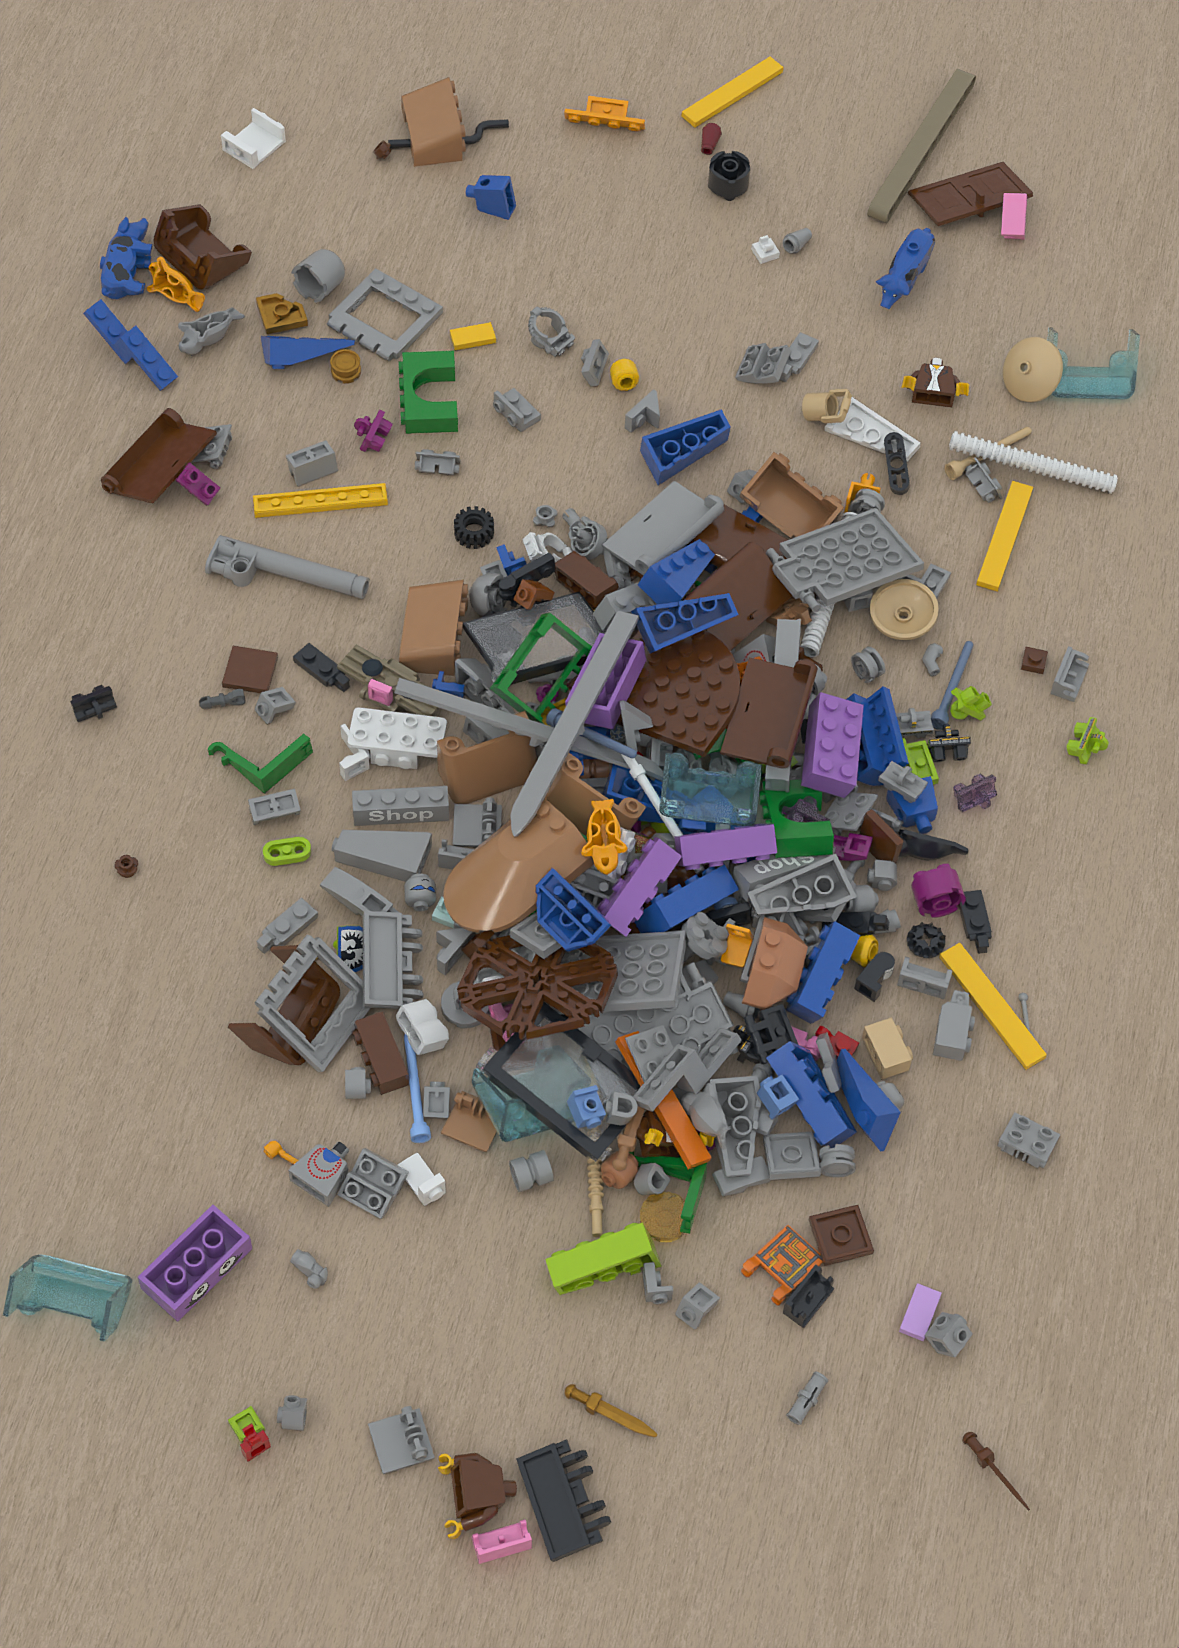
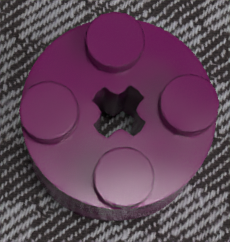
M941 864L935 869L918 871L913 875L914 880L911 888L919 913L922 916H925V913L931 914L932 918L946 916L958 910L957 905L962 902V905L965 903L966 897L958 873L951 868L950 864Z

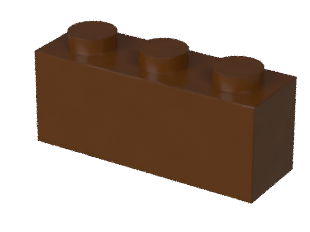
M572 551L555 563L556 581L572 593L580 592L594 610H596L605 595L615 592L619 588L617 581L613 577L607 576L600 567H595L585 556H581L576 551Z
M383 1011L354 1021L355 1031L352 1032L356 1046L361 1045L362 1047L361 1058L364 1066H369L372 1073L369 1074L373 1087H378L380 1094L383 1095L408 1086L409 1074Z

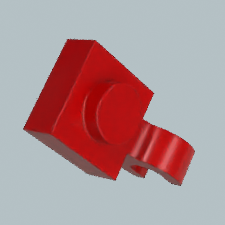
M819 1026L815 1036L818 1037L820 1034L828 1033L836 1059L841 1049H846L853 1056L859 1046V1042L840 1031H837L835 1036H833L827 1028Z
M252 1423L242 1429L245 1438L240 1447L247 1462L271 1448L269 1438L264 1430L256 1433Z

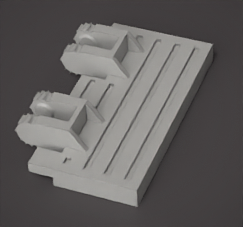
M363 912V1007L400 1009L401 1005L413 1003V999L423 998L422 990L403 989V984L418 985L423 983V977L420 975L402 974V972H412V953L423 951V946L420 943L402 942V938L417 939L422 937L420 929L402 928V926L411 927L412 915H402V913Z

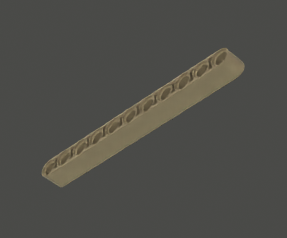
M960 69L955 70L872 200L867 212L869 217L888 223L971 92L976 75Z

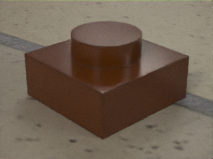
M1025 647L1021 670L1043 674L1048 651Z

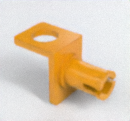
M868 473L862 475L860 483L851 482L844 513L848 512L851 500L855 499L859 490L871 489L880 494L881 489L873 486L875 482L874 475L870 474L869 480H867Z
M727 923L726 929L729 933L727 950L722 955L721 962L743 968L754 937L750 929Z

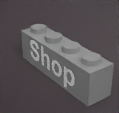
M448 786L352 791L354 826L449 821Z
M772 854L770 859L753 860L734 866L733 879L739 888V894L748 902L750 901L748 892L827 858L829 855L775 858V854Z

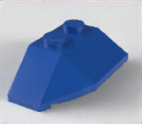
M554 868L536 885L537 922L566 951L594 944L611 926L610 922Z

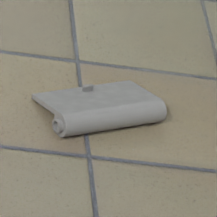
M673 481L603 543L602 547L644 575L650 566L689 544L724 512V503L720 497L708 495L703 500L676 481Z

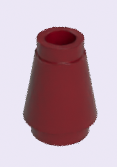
M707 123L703 127L702 153L706 155L713 153L722 135L719 125Z

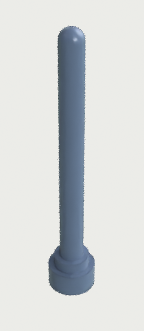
M971 641L965 642L940 707L931 714L933 728L937 730H942L943 724H948L949 722L947 712L954 697L951 691L959 684L973 649V642Z
M556 708L552 709L546 718L547 725L555 728L563 711ZM584 727L585 731L581 736L629 758L637 756L636 750Z

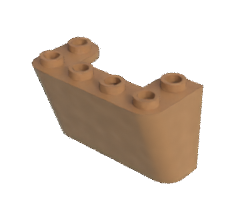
M450 77L401 96L404 122L408 124L410 133L411 155L414 167L462 161V152H466L465 141L462 139V137H465L464 124L460 125L462 114L461 110H457L459 108L458 96L453 94L455 93L454 80L450 81Z
M773 452L740 492L741 499L790 539L832 524L844 508L841 505V500L834 495L821 496L823 493L817 487H810L804 482L805 478L802 475L790 471L791 467L788 464L790 460L781 453L778 455Z
M464 579L409 587L399 663L416 673L439 675V671H444V675L455 676V661L461 658V641L457 640L458 635L463 633V622L460 621V616L464 617L465 611L468 610V584H464Z

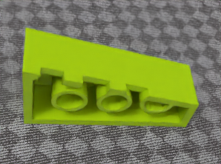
M643 1222L640 1224L631 1223L625 1226L624 1230L616 1233H605L600 1236V1239L592 1242H581L575 1246L576 1248L568 1251H557L551 1257L545 1259L554 1288L559 1295L591 1287L594 1284V1280H599L600 1282L616 1280L619 1273L630 1272V1275L641 1273L640 1268L644 1266V1263L654 1262L655 1268L662 1267L653 1239Z

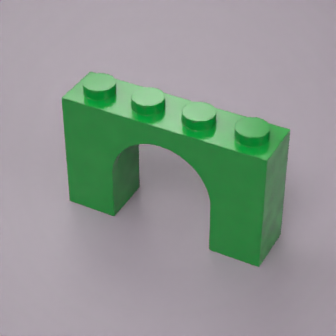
M454 351L402 352L403 361H398L399 374H403V378H399L400 391H404V395H400V408H405V412H401V425H405L406 434L458 432L457 401L431 402L423 400L415 394V391L426 383L455 381Z
M802 779L790 780L789 792L765 790L766 781L762 782V791H758L759 805H762V819L765 820V824H774L777 846L775 858L833 855L834 834L830 821L795 822L784 817L798 812L821 811L822 791L801 786Z

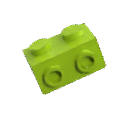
M902 738L909 762L906 766L912 768L911 773L920 778L931 776L933 785L938 784L939 777L926 740L907 744L905 738Z

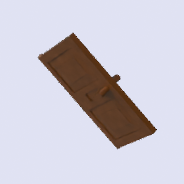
M1004 161L908 191V195L911 196L937 226L976 214L982 218L984 217V212L1003 206L1004 193L1027 194V199L1033 197V192Z

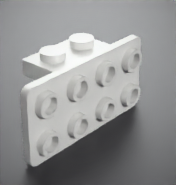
M358 707L353 712L348 746L370 750L371 764L394 766L403 769H417L419 756L437 758V740L444 738L447 720L441 717Z

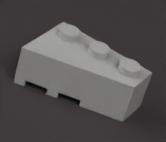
M639 582L605 595L593 612L602 631H607L617 611L632 614L631 611L635 608L657 605L637 585ZM637 624L634 630H639Z

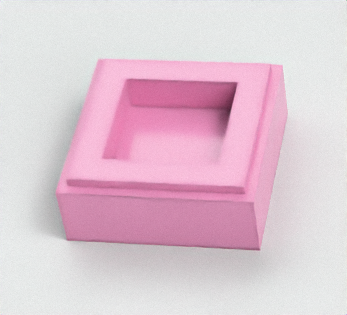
M373 679L370 680L368 684L369 699L390 706L393 701L392 687Z

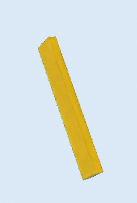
M769 56L683 110L681 117L696 128L783 73V66Z
M1012 481L981 568L977 586L998 592L1033 491V486Z
M380 483L254 495L253 504L255 518L386 506L388 505L386 484Z
M958 943L942 952L939 957L948 969L953 970L952 975L965 992L969 993L971 1000L1025 1070L1044 1060L1047 1056L1045 1051L963 945Z

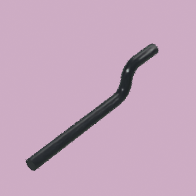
M508 119L487 120L479 123L474 135L462 137L465 145L478 142L482 138L485 129L509 128ZM410 139L388 140V143L391 144L390 148L411 147Z

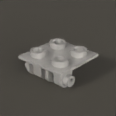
M232 425L204 427L216 430L217 435L192 462L209 461L212 468L218 469L221 467L223 457L226 456V451L232 440V433L230 432Z
M850 792L845 798L837 796L821 821H830L834 835L840 836L842 830L857 831L864 820L865 813L871 809L878 795Z
M491 797L486 798L483 805L454 804L453 846L478 847L500 829L502 805H497L495 799Z
M663 1025L625 1038L644 1083L673 1050Z
M1014 1112L997 1146L1002 1148L1001 1151L1012 1156L1015 1150H1017L1015 1158H1018L1020 1152L1025 1153L1022 1158L1023 1162L1027 1155H1029L1027 1163L1036 1168L1041 1167L1044 1169L1061 1134Z
M406 1406L401 1409L402 1414L368 1424L383 1474L435 1459L420 1408L412 1410L411 1406Z

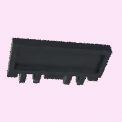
M567 1439L516 1458L552 1562L603 1542L599 1529L611 1523L609 1516H603L585 1523L584 1517L603 1510L606 1505L604 1500H599L581 1508L578 1507L589 1502L581 1479L593 1474L592 1466H583L568 1473L566 1467L585 1460L588 1454L586 1450H579L561 1458V1455L572 1451Z

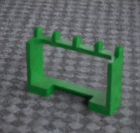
M550 612L542 614L490 687V690L519 713L525 711L529 720L544 724L541 714L546 708L550 711L556 708L550 701L559 689L564 693L569 690L563 684L571 671L576 674L580 673L581 668L576 664L583 654L588 657L592 646ZM552 628L576 647L578 651L539 707L534 711L507 689L518 675L516 671L539 638L544 637L548 630Z

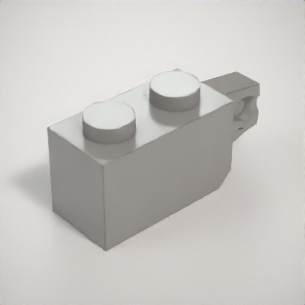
M954 990L951 1001L942 1005L933 1055L962 1061L964 1053H969L972 1038L967 1037L968 1030L973 1031L975 1016H971L972 1006H969V993Z

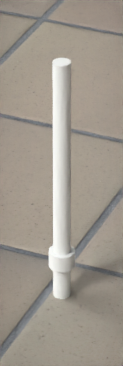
M622 755L630 768L629 773L634 780L639 782L673 838L674 836L683 835L647 779L643 766L638 764L635 758ZM700 864L699 869H694L696 874L705 870L702 864Z

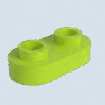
M304 837L273 840L266 843L263 847L264 860L272 866L303 862L311 855L310 842ZM298 850L303 851L302 853H296ZM273 854H279L277 857H272Z

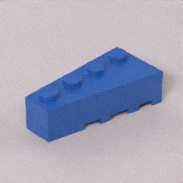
M721 409L643 436L640 452L659 486L728 441L731 426Z
M725 864L717 869L715 866L709 867L701 872L703 874L701 878L696 874L684 881L686 886L681 887L678 884L667 891L668 896L664 897L662 893L650 900L652 905L644 909L640 918L634 921L640 933L666 932L698 912L709 908L723 898L738 891L739 888Z
M789 1041L766 1057L776 1074L784 1076L799 1098L796 1104L801 1110L805 1121L814 1130V1137L821 1146L829 1145L830 1148H835V1144H841L857 1133L835 1093L829 1092L823 1073L810 1050Z

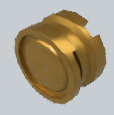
M342 349L332 355L330 365L333 379L336 381L340 380L343 384H349L354 382V379L360 377V357L356 352Z

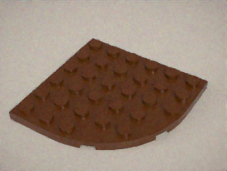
M703 630L649 654L641 633L638 631L632 640L643 642L646 662L626 702L650 716L653 725L651 728L639 729V732L705 757L728 726L738 704L741 683L738 666L732 653L720 639L707 630ZM620 714L616 724L623 726L622 715Z

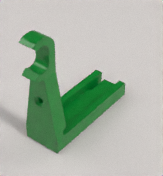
M303 733L260 771L259 767L235 753L222 742L212 743L208 747L209 756L214 755L217 751L224 753L225 756L221 757L222 765L225 766L230 763L265 794L311 755L313 749L310 738Z
M634 1156L638 1161V1167H641L642 1164L656 1163L663 1168L666 1175L690 1182L681 1213V1219L683 1220L680 1227V1232L690 1234L706 1180L707 1163L688 1169L682 1158L664 1156L643 1158Z

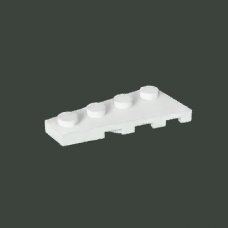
M853 397L851 398V404L845 420L841 423H827L825 426L826 432L884 454L885 436L891 432H897L903 437L907 461L920 448L919 441ZM891 440L893 453L897 452L896 440Z

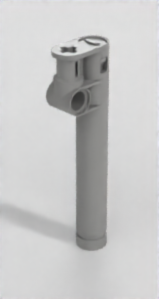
M222 535L217 538L205 565L206 574H212V572L222 574L224 578L231 579L234 585L238 587L249 585L257 569L346 595H354V597L360 599L365 598L370 582L368 577L358 576L351 572Z

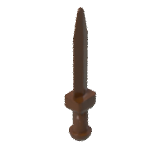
M965 1433L963 1443L964 1445L967 1443L977 1455L978 1464L983 1469L990 1466L1016 1499L1029 1511V1507L1020 1494L993 1463L995 1458L992 1450L981 1445L976 1439V1433Z

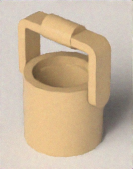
M848 389L829 390V392L807 393L802 403L803 415L807 421L841 423L845 420L852 395ZM844 396L838 415L839 403L837 397Z

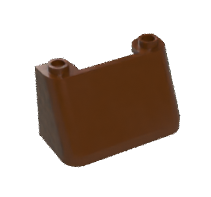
M201 204L162 210L153 239L155 249L196 288L207 289L248 264L252 251L243 244L236 245L233 251L226 247L209 231L211 216Z

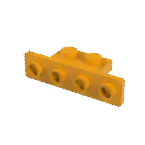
M588 96L586 111L565 109L564 111L565 119L572 123L584 121L593 126L605 124L614 129L627 127L631 131L645 130L644 119L627 117L629 102L624 100Z

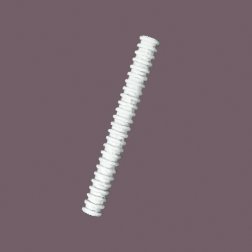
M954 431L950 440V450L956 449V452L963 451V454L968 452L970 456L975 454L978 458L982 456L983 459L989 458V461L996 460V463L1001 461L1003 465L1008 463L1011 467L1015 465L1016 468L1022 467V470L1029 469V472L1035 471L1036 474L1041 472L1043 476L1048 474L1051 478L1055 476V479L1069 480V483L1074 481L1076 485L1081 483L1084 487L1088 485V488L1095 487V490L1102 489V492L1108 491L1109 494L1114 492L1118 478L1115 474L1110 476V473L1104 474L1103 471L1099 473L1096 469L1090 470L1089 467L1084 469L1082 465L1077 467L1075 463L1070 465V462L1064 463L1063 460L1059 462L1056 458L1050 459L1051 457L1049 456L1044 458L1042 454L1037 456V453L1031 454L1030 451L1026 453L1023 449L1017 450L1016 447L1011 449L1009 445L1004 447V444L997 445V442L993 444L990 440L986 442L983 438L979 440L976 436L971 438L969 434L964 436V433L960 435L957 431Z
M846 512L843 514L841 520L847 519L857 514L854 512ZM818 595L815 599L821 608L817 612L811 611L810 618L812 621L807 624L800 647L804 648L805 655L808 657L818 656L835 605L834 603L826 606Z

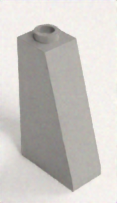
M342 830L339 838H335L333 841L332 851L334 852L335 862L406 882L412 875L422 873L432 848V833Z

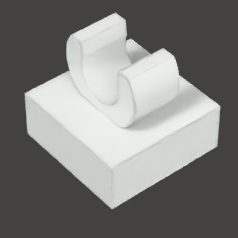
M768 235L760 237L759 242L752 244L751 250L760 264L779 258L780 252Z

